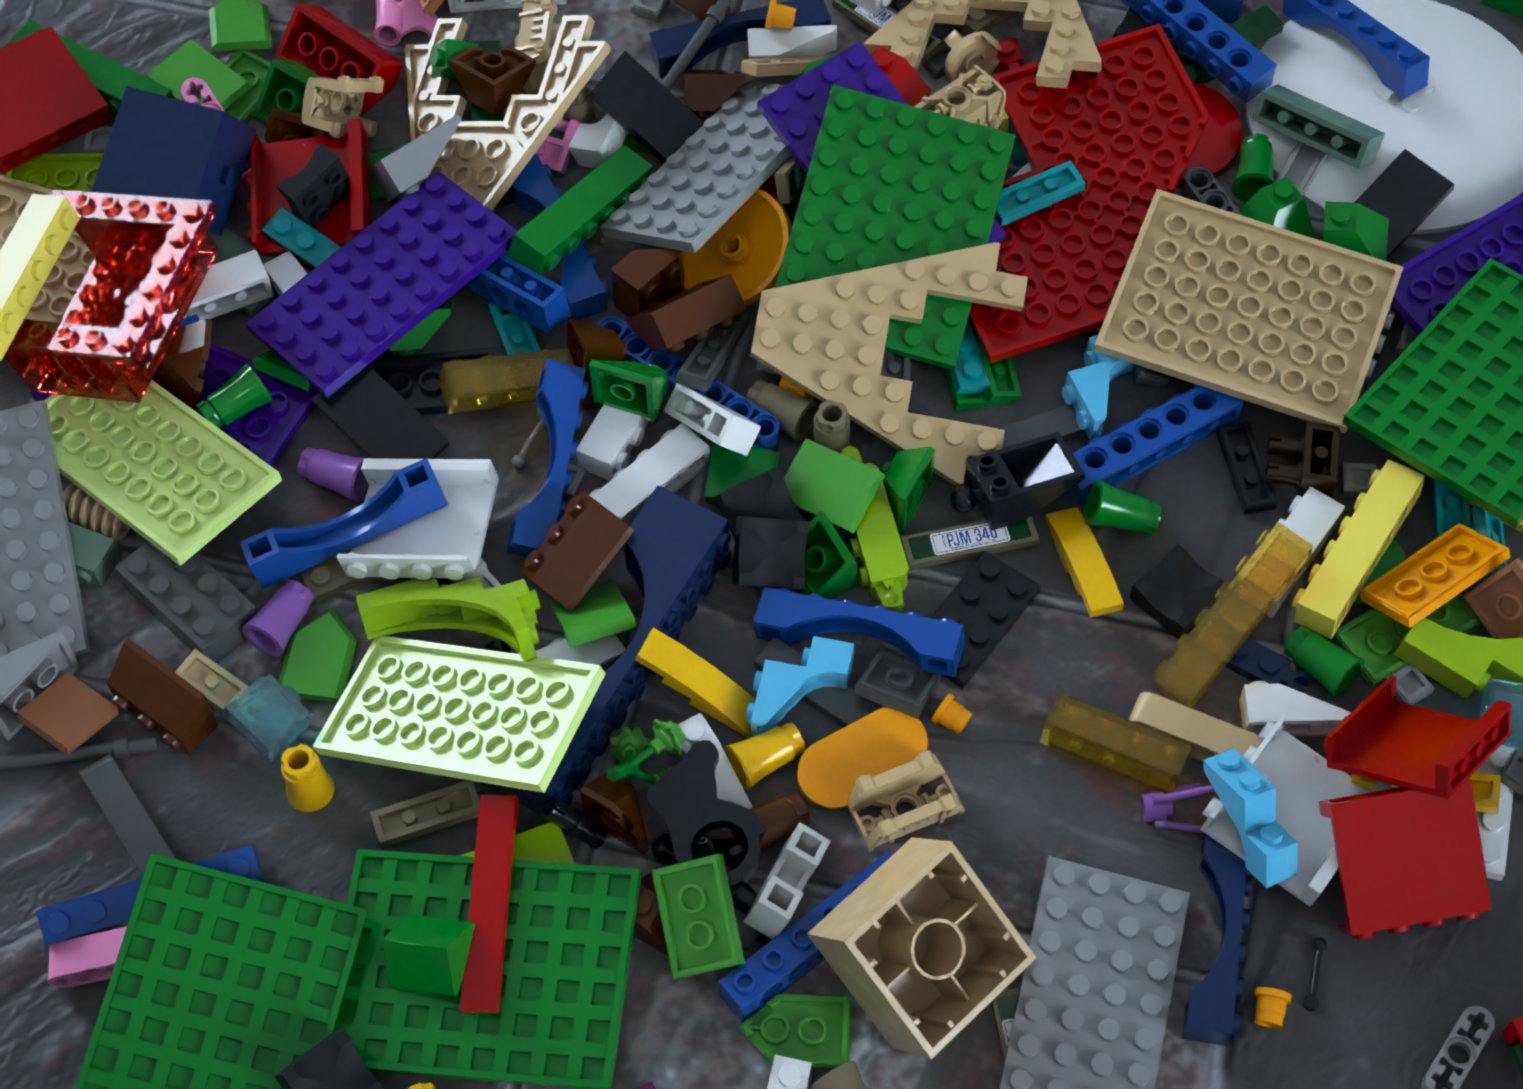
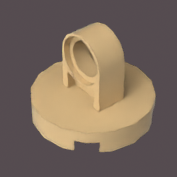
M954 29L944 39L951 48L945 61V73L952 82L958 78L960 73L965 74L972 70L974 65L979 66L991 75L999 63L996 56L998 51L1001 52V46L990 33L980 31L963 37Z

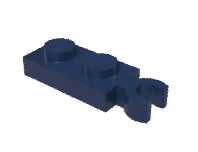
M1230 629L1213 659L1216 663L1252 682L1280 683L1302 693L1303 690L1297 688L1294 683H1301L1308 687L1312 678L1304 671H1291L1290 667L1293 661L1233 629Z

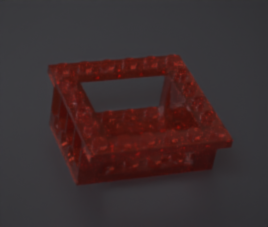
M52 189L50 195L65 196L79 215L80 219L74 229L93 253L95 259L61 321L49 322L24 319L4 358L33 392L140 403L219 251L218 246L207 232L218 208L212 200Z

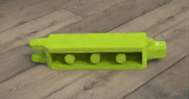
M847 445V447L841 449V454L863 463L860 451L852 447V445ZM872 463L865 464L876 470H879V467ZM882 481L855 533L852 534L853 539H849L853 558H859L861 567L858 568V577L861 587H867L870 599L876 598L880 606L899 612L904 607L902 592L908 585L909 566Z

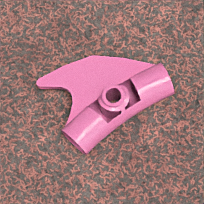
M375 0L377 14L374 38L379 44L386 47L395 46L403 36L415 30L423 31L430 37L432 36L438 18L436 13L432 16L424 13L418 0Z

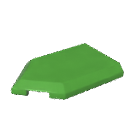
M222 0L209 9L212 51L272 48L268 6L257 0Z
M333 608L328 609L294 631L288 642L275 695L332 703L339 701L349 682L358 641Z
M776 993L756 1014L739 1025L738 1029L772 1065L775 1055L812 1062V1068L835 1069L849 1061L851 996Z

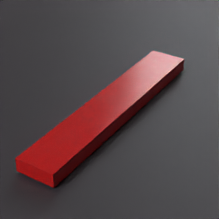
M480 795L468 922H473L476 925L462 979L460 1011L462 1013L499 1014L519 801L516 795Z

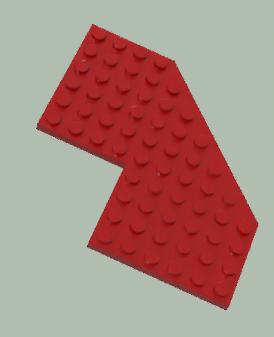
M1160 23L1095 43L1102 59L1101 72L1072 70L1067 89L1036 86V74L1040 61L991 76L1006 90L1004 110L1009 116V123L1033 169L1031 172L1005 179L1002 189L1071 160L1086 182L1085 190L1001 226L1006 232L1004 240L999 242L1000 249L996 271L1026 276L1028 280L1022 311L972 303L968 318L990 364L1102 327L1156 189L1173 194L1208 123L1209 113Z

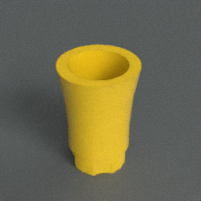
M792 722L780 727L775 726L761 734L724 747V752L745 790H749L761 779L793 761L797 755L806 750L800 731Z
M299 744L296 747L287 748L281 757V772L285 780V792L289 804L302 812H314L322 809L330 802L334 795L335 785L331 775L324 769L318 755L309 746Z

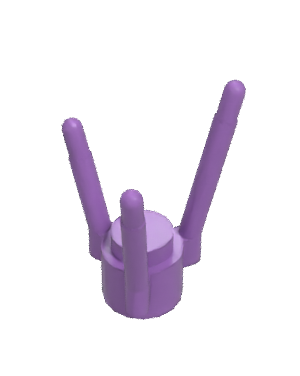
M1194 783L1162 792L1141 794L1144 822H1153L1154 829L1168 828L1203 834V831L1200 830L1202 826L1168 821L1167 817L1174 814L1172 801L1215 792L1212 785L1202 787L1200 783Z

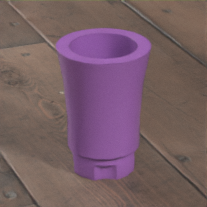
M307 447L301 453L300 461L297 465L299 476L307 478L311 483L337 492L355 503L362 501L366 497L369 484L361 470L364 458L335 453L323 448L314 449Z
M288 580L282 588L275 592L266 605L242 627L243 635L261 652L273 657H280L297 626L308 613V607L313 602L314 595L298 581Z

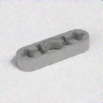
M1471 1006L1464 1010L1425 1074L1421 1084L1422 1089H1435L1436 1081L1441 1077L1445 1069L1452 1072V1074L1445 1083L1446 1088L1444 1089L1460 1088L1495 1028L1494 1017L1487 1009L1481 1006ZM1477 1018L1482 1023L1480 1024V1029L1477 1030L1470 1040L1465 1035L1471 1027V1022ZM1457 1045L1464 1048L1468 1053V1061L1466 1063L1454 1062L1448 1054L1449 1047Z

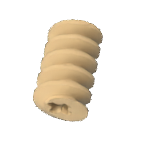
M74 483L68 485L63 492L67 519L71 520L72 523L113 538L116 542L122 540L130 530L127 524Z

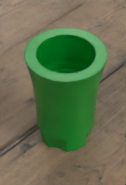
M1256 133L1252 136H1246L1239 150L1238 166L1232 184V192L1235 197L1243 202H1247L1260 188L1275 182L1272 143L1269 142L1268 136Z
M246 363L233 377L205 396L206 399L198 403L196 408L201 416L220 429L223 425L228 426L252 410L272 402L273 399L260 378Z
M1098 479L1092 484L1086 497L1083 517L1086 525L1107 526L1135 533L1152 534L1157 529L1161 519L1160 503L1150 501L1147 497L1132 494Z
M1305 626L1298 627L1284 645L1283 653L1292 658L1293 663L1317 680L1335 699L1342 696L1350 688L1364 665L1363 658L1345 651L1317 632L1310 631Z

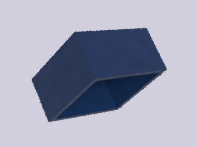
M126 86L91 193L127 210L222 236L256 130L224 111Z

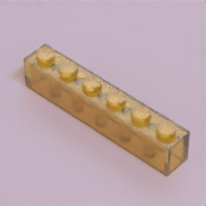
M1279 522L1272 531L1266 529L1256 542L1255 546L1258 549L1251 557L1248 555L1244 556L1235 570L1238 574L1231 583L1225 581L1215 595L1217 601L1211 609L1205 607L1199 613L1194 622L1196 628L1190 635L1183 634L1173 649L1176 653L1169 662L1163 660L1153 673L1155 678L1154 691L1164 698L1193 709L1310 559L1312 544Z

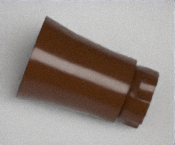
M793 793L787 797L781 796L768 803L750 808L760 818L766 829V833L760 841L762 851L790 836L799 822L806 826L811 823L808 808L798 793ZM730 829L733 839L738 844L742 843L747 854L748 841L745 836L736 830Z

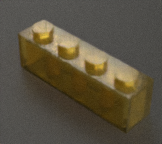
M547 348L537 352H516L512 355L497 357L489 355L480 359L465 361L457 359L449 363H443L439 383L448 414L535 403L540 372L547 359L574 366L569 348Z
M1061 692L1045 721L1040 743L1164 794L1175 791L1192 748L1191 745L1181 742L1176 738L1169 737L1142 724H1137L1110 711H1105Z

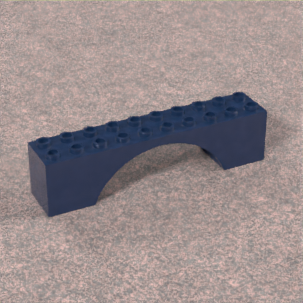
M660 486L655 488L630 525L634 532L624 543L626 569L635 580L644 599V609L640 624L623 654L611 667L604 671L606 674L545 793L482 783L483 785L502 795H516L519 799V804L540 814L541 807L548 811L551 810L543 805V802L552 796L566 806H570L573 799V791L578 784L582 785L586 782L592 769V762L596 756L601 757L605 753L613 730L621 728L628 715L627 709L633 701L637 702L641 698L646 687L645 682L650 674H656V672L634 660L649 632L654 627L675 641H678L681 633L680 628L685 621L689 622L694 617L698 608L697 602L702 595L706 596L711 591L716 573L719 569L724 570L728 565L732 555L729 549L731 535L729 534L728 519Z

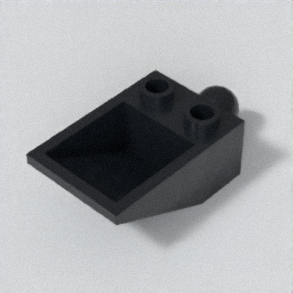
M1056 432L966 459L967 487L960 486L954 489L950 495V504L954 510L960 513L971 511L977 504L990 529L993 531L1023 522L1084 480L1085 473L1061 434Z

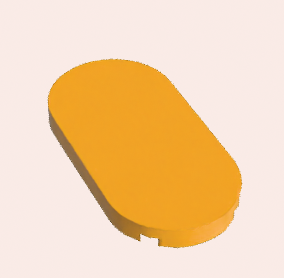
M889 707L878 709L809 746L802 754L798 763L796 777L798 788L804 798L817 807L827 808V810L844 809L848 807L847 801L853 787L856 785L855 781L858 777L864 774H870L871 777L911 762L915 760L918 753L924 750L927 751L928 737L922 722L917 718Z

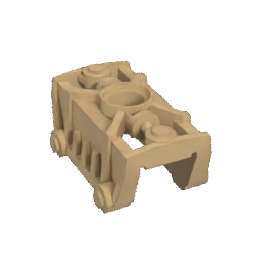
M522 0L523 11L518 16L519 34L515 37V48L536 60V65L523 87L527 94H538L558 34L560 24L553 23V18L557 14L558 9L554 0Z
M974 65L972 70L965 74L960 73L956 80L929 97H922L921 102L913 107L946 116L950 115L953 118L997 129L1002 122L1006 90L987 72ZM990 89L994 91L989 96H978L977 92L979 90L987 92Z
M345 75L338 76V79L309 77L303 98L302 123L327 131L333 138L340 139L344 137V134L348 133V120L360 118L368 133V138L376 136L377 123L359 117V114L362 112L364 93H382L384 79L379 76L369 77V79H355ZM315 87H320V93H316L317 89ZM316 107H318V109L316 110V112H315L314 115H313L314 109H315ZM349 107L350 115H346L343 109Z
M930 750L921 751L915 757V760L871 777L870 774L861 775L855 781L856 785L853 787L847 801L850 814L869 852L879 845L887 842L889 844L894 843L895 839L936 822L939 824L943 823L946 818L958 813L961 815L965 812V808L946 775L942 763ZM938 778L942 779L943 784L936 788L935 794L928 796L924 792L918 795L922 785ZM903 802L911 803L915 807V809L901 815L896 812L897 805ZM872 805L883 808L880 810V816L875 818L871 815L859 817L857 811Z

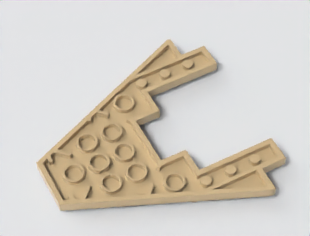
M913 0L864 43L869 54H872L878 45L904 57L917 72L935 23L964 25L970 7L1025 12L1023 30L1049 32L1036 74V86L1067 89L1072 70L1101 72L1102 59L1077 0Z
M590 15L563 16L538 94L512 95L504 121H460L430 173L419 184L423 183L436 171H439L493 211L555 125L562 121L564 113L611 50L606 41H589L595 23ZM462 18L437 19L429 44H406L405 46L411 141L457 114L461 118L463 116L467 101L462 95H445L450 79L432 76V65L429 60L432 46L446 38L463 41L468 24Z
M994 242L762 290L750 356L820 401L832 400L837 403L842 402L847 407L850 420L897 450L902 451L922 447L934 448L933 472L954 486L960 487L964 484L966 459L1002 449L1005 430L908 412L913 381L881 376L889 320L895 319L921 324L927 294L1022 311L1028 277L996 271L1000 243Z

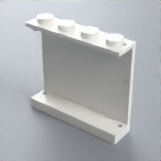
M364 458L361 470L369 484L364 502L373 497L386 485L396 471L423 459ZM428 459L449 505L352 548L349 554H338L337 559L347 577L363 579L365 577H384L386 579L417 578L420 580L448 578L456 581L476 577L499 482V477L491 459Z
M1283 713L1276 723L1271 720L1267 722L1258 735V738L1262 740L1260 746L1255 748L1251 745L1243 757L1276 787V822L1298 842L1297 875L1278 883V885L1310 907L1338 869L1331 818L1321 816L1319 801L1391 789L1393 787L1381 781L1377 783L1373 790L1351 784L1350 775L1343 771L1328 768L1327 759L1282 729L1284 726L1282 724L1288 716ZM1213 797L1202 813L1207 817V820L1200 830L1245 861L1240 834L1221 800Z

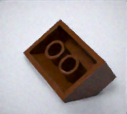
M729 274L695 285L627 318L626 321L653 351L666 349L667 353H672L685 347L684 340L692 336L694 340H698L711 334L710 327L716 324L724 327L738 320L736 315L747 309L732 275Z
M582 491L579 496H575L570 500L566 507V513L559 522L554 523L547 530L545 540L539 548L527 556L521 572L572 612L634 532V529Z
M129 638L123 643L107 682L113 695L111 698L112 703L118 706V709L124 713H127L129 710L137 716V722L147 731L151 732L155 729L162 734L161 739L172 750L177 751L180 748L190 756L218 727V723L205 695Z

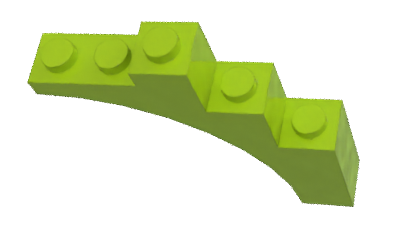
M479 576L445 585V583L438 585L436 578L428 580L416 578L355 596L368 640L395 633L424 629L470 630L503 640L517 651L522 661L537 658L534 644L540 643L535 627V624L538 623L535 610L541 609L536 590L529 591L525 579L490 588V586L483 588Z
M1425 617L1409 628L1394 652V655L1465 699L1469 697L1474 689L1481 692L1489 679L1517 696L1523 691V638L1495 639L1472 636L1443 627Z

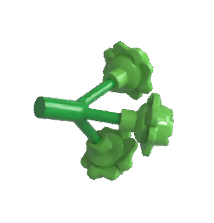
M655 719L652 726L655 739L652 741L643 734L640 727H636L633 730L627 726L623 727L620 733L611 737L613 746L610 748V754L618 758L620 764L607 770L608 779L614 782L633 775L648 782L650 787L657 783L673 766L668 770L662 769L659 775L654 774L651 776L640 771L639 764L652 754H659L662 750L675 753L678 756L682 755V743L686 736L682 732L681 727L671 720L661 722Z

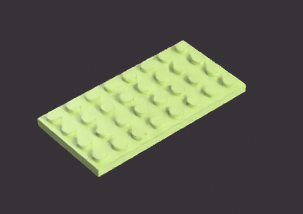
M110 349L44 400L48 404L59 473L180 566L282 481L280 473Z
M389 636L374 638L312 747L319 755L545 793L606 673L600 665L544 657L522 661L519 654Z

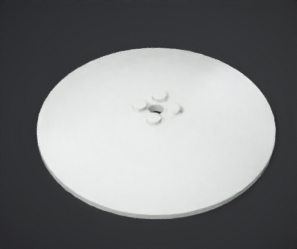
M1348 0L1430 56L1428 85L1405 99L1383 85L1366 57L1344 36L1332 29L1320 25L1302 27L1291 19L1284 25L1283 31L1271 37L1261 49L1265 56L1277 64L1272 85L1268 88L1279 84L1385 133L1375 162L1360 169L1330 155L1327 156L1303 197L1306 203L1325 213V201L1354 203L1404 149L1455 184L1454 190L1412 234L1443 233L1465 228L1523 193V54L1501 33L1474 16L1432 0ZM1258 94L1248 103H1245L1246 119L1251 136L1256 133L1268 136L1269 142L1272 143L1273 174L1277 177L1298 140L1252 119L1260 96Z

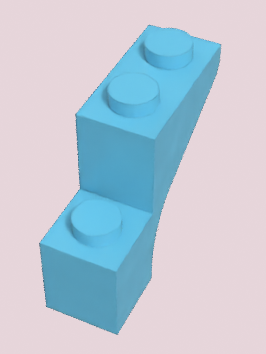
M1098 335L1089 337L1086 352L1083 355L1086 367L1069 371L1065 385L1062 387L1065 403L1073 405L1076 411L1077 424L1081 430L1086 432L1089 440L1102 434L1103 422L1107 416L1109 383L1120 375L1132 372L1135 365L1094 351Z
M813 636L811 648H804L801 666L765 659L763 670L756 671L753 691L757 692L755 703L749 702L745 722L751 725V736H756L775 727L812 690L823 687L847 689L854 661V643Z
M1235 748L1203 760L1204 772L1240 834L1245 853V868L1265 888L1296 876L1298 842L1276 822V787Z

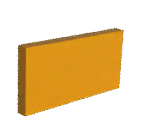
M1458 523L1360 590V599L1385 615L1411 628L1510 559V549Z

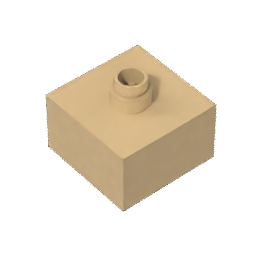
M912 837L807 933L808 937L889 1045L894 1049L932 1059L1036 959L1034 953L952 841Z

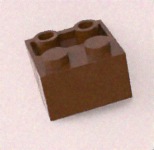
M669 248L632 250L610 269L614 307L627 317H631L671 298L685 289L683 285L685 283L683 251Z

